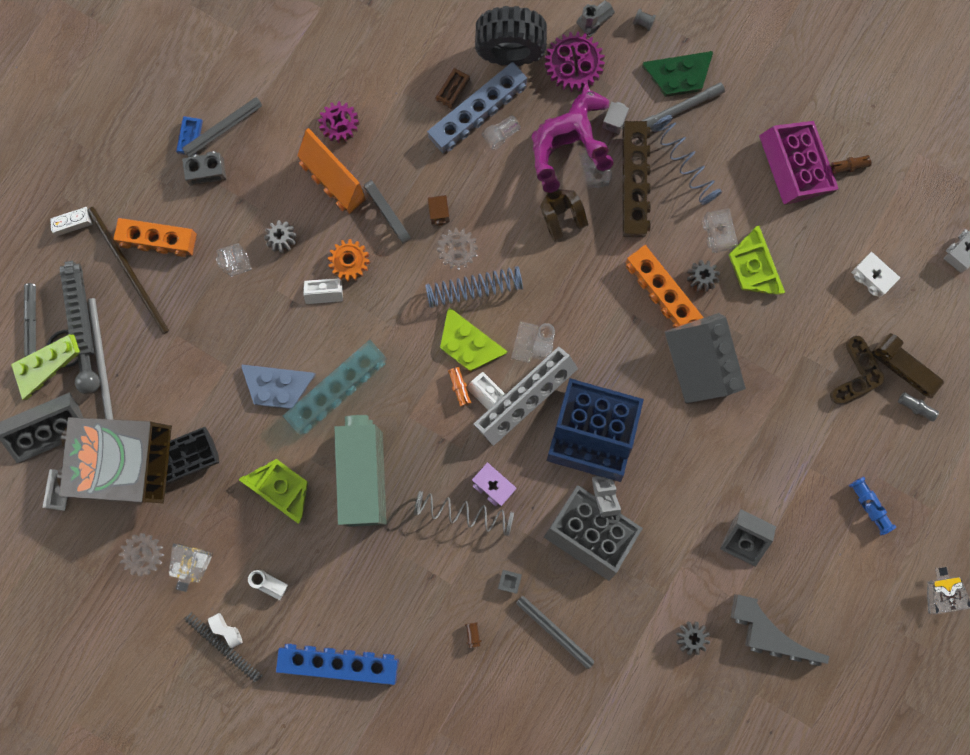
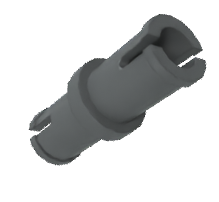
M906 392L902 393L898 400V403L911 409L914 414H920L932 422L939 415V411L926 405L923 400H917L908 395Z

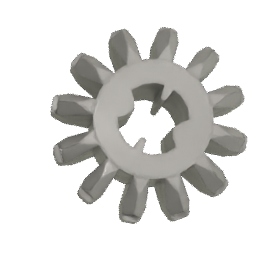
M278 220L276 226L270 223L272 228H266L265 230L268 235L264 236V239L268 241L266 245L272 247L274 252L279 249L283 253L285 247L287 250H291L289 244L295 245L296 242L293 239L297 237L296 233L293 232L295 230L294 227L289 226V223L286 221L282 224Z

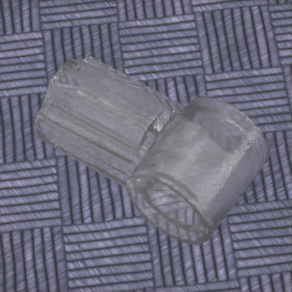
M511 115L496 126H489L481 135L491 149L495 150L504 144L507 138L521 130V126L517 119Z

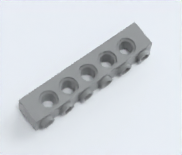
M560 347L555 349L474 423L475 427L494 446L578 370L571 356Z

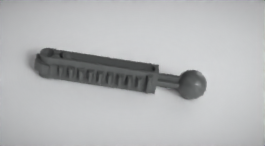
M66 261L64 266H60V275L68 331L70 335L75 336L80 351L76 356L78 357L80 373L75 378V386L82 394H92L99 388L100 380L98 375L91 370L89 355L94 354L83 271L80 263L76 264L74 261Z

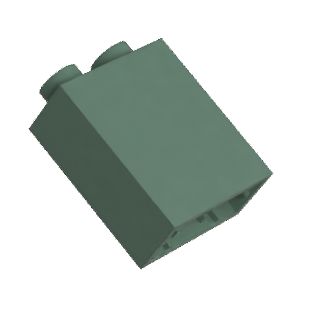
M368 415L345 416V426H334L338 525L346 527L387 525L383 432L373 424V420H369Z

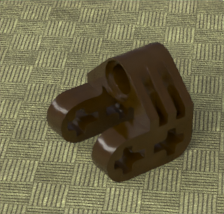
M558 189L546 194L540 208L549 234L554 242L563 238L557 215L566 212L569 208L578 229L589 225L582 201L574 190Z

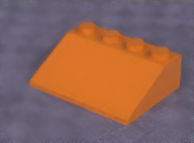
M308 128L305 131L297 155L300 160L298 164L305 172L307 170L311 172V178L317 185L320 183L323 185V191L329 198L334 197L337 202L335 204L342 212L346 210L350 214L366 200L361 185Z

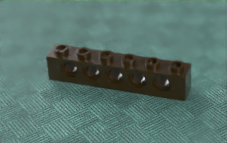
M624 121L622 125L623 237H645L651 228V222L647 220V213H650L651 209L650 201H647V194H650L651 189L650 183H647V176H650V164H647V157H650V146H647V138H650V127H647V121ZM638 138L641 141V145H634L632 139ZM639 157L641 164H634L632 158ZM638 175L641 178V182H633L632 176ZM639 194L641 201L635 202L632 199V195ZM632 213H639L641 215V220H634L632 218Z

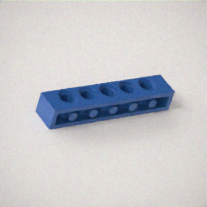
M285 644V647H280L278 650L277 673L395 685L397 682L399 659L394 658L395 655L383 654V657H377L373 652H363V655L355 654L354 650H344L343 653L336 652L335 648H324V651L316 650L315 646H304V649L296 648V644ZM296 654L303 656L304 661L302 665L295 663L294 657ZM316 656H320L323 659L321 667L314 664ZM335 658L342 660L343 667L341 669L334 667L333 661ZM355 660L362 662L363 668L361 671H356L353 668ZM373 663H380L383 667L382 672H374L372 669Z

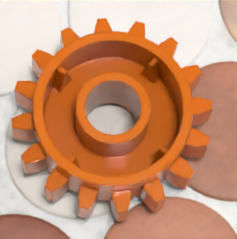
M349 239L348 243L345 244L341 240V246L335 244L336 250H330L333 256L328 257V260L332 262L329 264V267L334 269L332 271L334 275L339 274L338 278L340 280L345 277L347 282H349L350 278L356 281L359 275L361 277L364 276L363 271H368L366 264H370V260L366 258L369 257V253L364 252L366 249L364 245L359 247V241L353 244L352 240ZM348 257L354 258L351 264H345V260Z

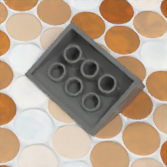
M717 313L665 331L685 403L728 396L746 389L728 322L724 315Z
M577 485L544 538L610 581L618 572L643 528L622 514L619 516L620 520L617 523H609L610 518H612V521L616 520V515L601 517L596 497Z

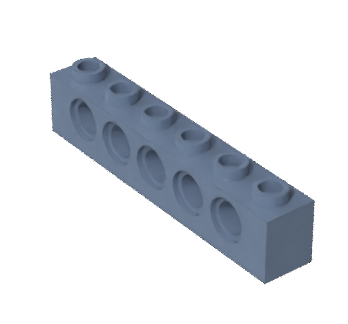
M514 62L510 63L428 130V138L442 154L445 151H451L456 146V142L467 138L472 129L479 128L488 116L492 117L495 115L498 108L503 104L507 105L516 93L520 94L527 87V77ZM510 84L511 87L506 89L503 85ZM491 95H495L498 98L496 100H490L488 97ZM476 107L483 108L481 112H477L474 109ZM463 118L469 119V122L461 123L460 120ZM454 130L455 133L453 135H447L446 131Z

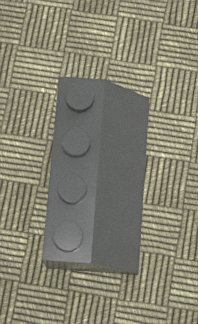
M69 392L1 421L0 441L16 463H19L62 445L61 437L64 429L67 428L68 417L83 418L79 405Z

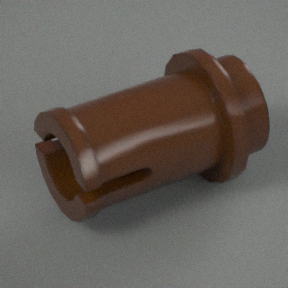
M478 622L465 624L468 639L466 644H468L469 648L479 647L480 642H482L479 639Z

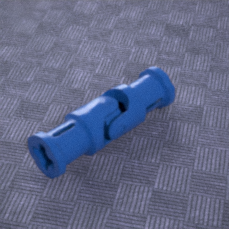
M864 476L849 484V487L853 488L858 495V501L869 514L868 516L871 521H874L879 528L881 536L896 528V525L892 524L887 517V511L881 506L874 491H871L866 484Z

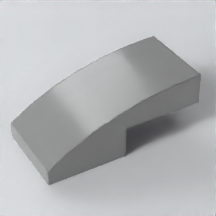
M600 476L592 477L594 493L601 517L619 515L621 508L616 497L617 489L614 481Z

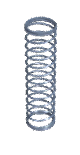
M515 266V279L512 270L508 267V281L502 269L500 270V281L496 271H493V283L489 273L486 272V286L482 275L479 273V289L475 277L472 275V291L467 277H464L465 294L459 278H457V293L452 280H449L450 296L445 282L442 281L443 299L441 296L439 286L435 282L436 301L430 284H426L425 286L430 308L434 307L433 301L435 306H438L437 289L439 292L441 302L443 305H445L444 287L449 302L452 304L453 299L451 284L457 302H460L459 285L464 300L467 301L466 282L471 297L474 300L473 280L475 282L478 295L481 298L482 294L480 277L485 289V293L487 296H489L487 275L490 280L494 295H496L495 275L500 287V291L503 294L502 273L504 275L508 291L510 292L511 289L509 271L511 273L515 289L518 290L519 288V290L523 289V284L519 266Z

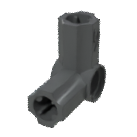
M603 1L598 6L587 4L576 23L590 37L598 31L601 24L614 15L615 11L612 5L606 1Z

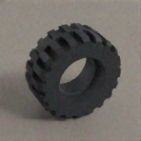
M519 6L496 7L493 10L485 11L484 14L482 13L476 21L475 49L478 55L483 60H488L489 63L503 66L514 62L515 65L523 66L524 64L538 61L545 54L547 47V23L543 16L534 10L530 11L529 8H519Z

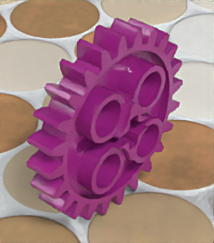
M569 32V37L562 34V40L556 37L555 43H550L551 49H547V56H545V61L547 62L545 63V68L548 69L547 75H552L551 81L557 80V87L563 84V90L569 86L570 92L573 91L574 87L579 92L581 86L584 87L588 83L593 86L594 80H599L600 76L598 74L603 73L602 68L605 65V62H603L605 55L601 54L602 48H597L599 42L592 43L593 37L586 39V33L580 37L579 32L576 33V36ZM571 47H574L575 50V62L577 63L578 77L575 76L574 61L572 60L573 53ZM581 49H583V50H585L587 53L581 54V53H579L578 51L581 50ZM566 52L568 56H561L560 53ZM588 67L590 70L583 71L581 68ZM568 69L571 73L565 74L563 70Z

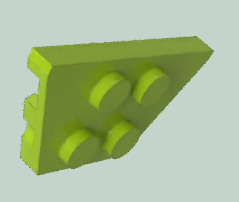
M756 226L729 254L738 282L744 291L783 295L785 291L760 226Z
M449 307L440 345L442 351L470 372L507 354L504 348Z
M278 459L239 479V481L295 522L301 523L308 481Z

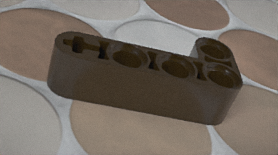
M891 333L884 336L871 352L872 355L921 394L928 398H933L944 384V381L901 348L904 342L898 336Z

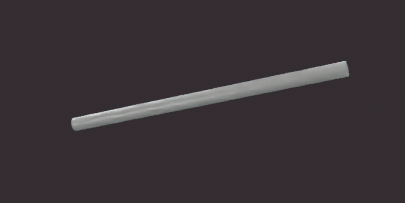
M95 298L88 299L105 419L114 420Z

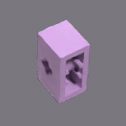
M488 462L472 479L475 483L473 487L479 493L484 491L489 495L487 499L494 506L498 504L502 506L517 489ZM497 482L496 486L498 489L490 491L488 483Z

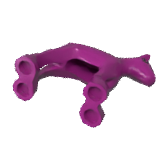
M587 84L583 87L582 94L574 99L569 113L545 120L532 133L536 174L538 180L542 181V188L545 192L552 193L560 188V182L555 175L553 167L548 165L552 153L562 145L572 144L581 140L589 157L600 171L611 169L614 164L611 156L607 155L609 149L606 144L593 139L592 126L588 119V112L606 110L609 108L610 102L602 95L590 91Z

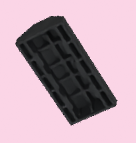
M206 427L170 441L166 485L219 463L217 449Z

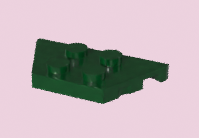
M713 51L646 61L642 63V68L647 70L652 77V81L659 86L660 91L665 97L699 92L703 89Z

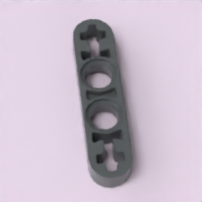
M369 180L363 184L367 193L402 244L409 241L411 237L373 181Z

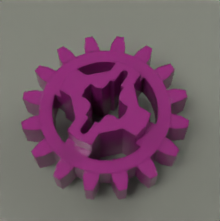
M338 101L336 106L330 103V108L324 107L325 113L320 112V116L323 119H318L321 125L319 128L321 131H324L323 135L325 138L329 136L330 141L336 138L337 142L340 143L343 138L346 142L347 136L353 138L352 132L358 131L356 127L359 125V120H357L358 114L354 113L353 107L348 109V103H345L343 106H341L340 101ZM347 114L350 116L351 122L347 119ZM327 122L331 125V129L327 127Z

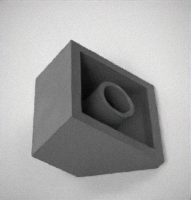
M740 509L732 521L720 549L756 567L773 542L776 526Z

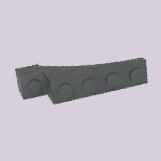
M734 594L730 617L736 619L735 623L747 625V622H749L745 645L751 647L750 651L762 653L763 650L770 651V655L782 658V654L790 655L789 659L801 662L803 658L808 659L809 664L821 666V663L828 664V655L803 647L782 633L757 604L758 599Z

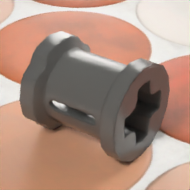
M639 8L633 25H641L650 31L656 15L644 13Z

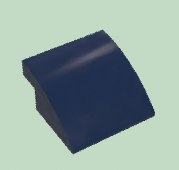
M569 378L546 461L621 482L628 457L633 448L644 399Z

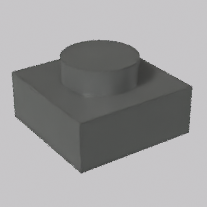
M503 570L498 589L517 594L522 574Z

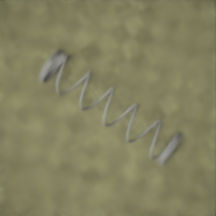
M419 491L414 509V515H419L421 513L429 496H431V515L434 520L438 518L445 503L448 500L450 522L453 524L457 520L464 505L466 504L467 524L468 527L471 528L475 524L480 512L484 507L486 531L489 532L492 529L499 514L502 511L503 532L505 536L510 535L514 512H510L506 533L505 515L503 509H501L498 512L493 524L488 530L487 511L485 505L481 507L474 522L470 526L469 507L467 501L463 503L458 515L452 522L451 503L449 497L446 498L438 515L434 518L432 494L430 493L427 496L422 508L420 509L423 498V491Z

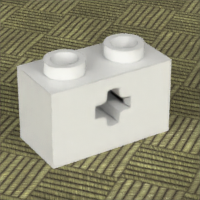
M872 252L851 272L859 283L866 285L868 291L879 298L886 294L900 279L894 271Z

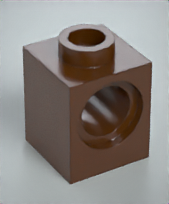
M446 195L429 197L428 205L431 225H446V222H450Z

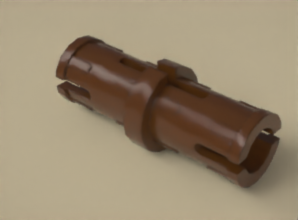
M869 155L857 158L848 157L847 160L831 162V169H834L832 170L833 174L845 171L854 172L855 169L871 167Z

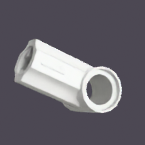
M255 570L248 577V583L251 587L257 588L278 600H281L288 587V584L272 577L263 570ZM256 573L261 574L263 577L261 584H256L253 580Z

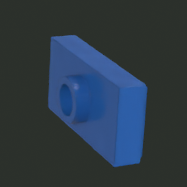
M183 116L176 150L178 154L186 155L182 148L200 136L202 119Z

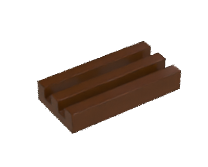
M453 68L435 100L442 102L443 105H447L452 109L470 80V76ZM458 74L457 79L453 83L445 98H443L442 96L445 93L446 89L450 85L455 75ZM462 77H463L464 79H463L462 83L460 84V86L458 87L457 91L455 92L454 96L452 97V99H451L450 101H448L449 98L451 97L452 93L454 92V90L456 89L457 85L459 84V82L461 81V79H462Z

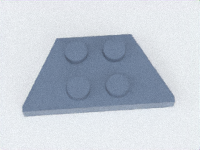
M242 365L253 403L259 406L294 409L299 398L303 396L307 386L316 375L311 372Z

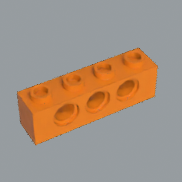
M118 218L114 240L122 248L130 249L133 246L138 247L141 251L153 249L161 254L173 252L176 256L186 257V255H193L197 234L193 229ZM140 232V236L137 239H133L134 234ZM159 235L158 240L152 242L153 236ZM173 238H177V242L170 245V241Z

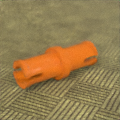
M456 367L455 370L454 368L448 370L453 384L452 389L453 392H456L460 407L470 405L471 401L466 390L467 384L463 381L460 368Z

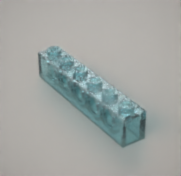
M371 340L367 341L287 411L283 417L298 434H307L317 420L320 422L328 415V410L332 407L333 409L338 407L342 403L341 399L346 395L350 396L357 389L356 386L360 382L365 383L375 369L377 371L386 364L384 362L387 360L386 357ZM369 359L370 365L362 368L360 365L361 361ZM355 372L356 376L353 380L349 381L346 379L347 373ZM335 384L341 385V390L338 393H332V387ZM320 397H326L327 399L326 404L323 406H318L317 404ZM310 409L312 411L311 417L304 419L303 412Z

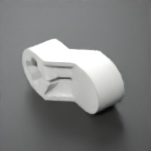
M220 613L208 618L213 633L224 635L230 648L243 643L238 629L227 626Z

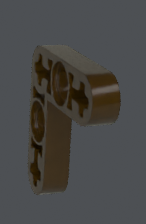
M853 336L846 342V348L861 376L831 391L830 398L835 404H843L880 386L884 381L882 371L867 343L861 336ZM854 342H859V343H860V345L858 346V349H857V347H854V348L852 347V344H853ZM864 350L865 352L860 354L859 356L856 355L857 353H859V351L861 352ZM861 357L869 359L870 364L868 367L861 365ZM872 367H873V369H874V370H872V371H870V372H868V373L865 372L866 370H869V369H871ZM872 375L878 377V379L876 380V382H875V381H873V382L870 381V378H872ZM854 382L861 384L862 390L860 392L853 390L852 384ZM848 390L849 393L844 395L842 399H837L838 391L841 393Z

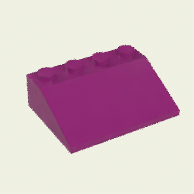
M814 121L772 126L759 135L784 205L804 201L839 189Z

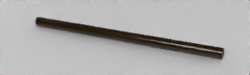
M90 207L87 211L162 334L168 333V327L94 207Z

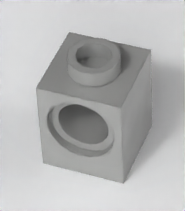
M611 102L602 128L620 134L629 108L623 103Z

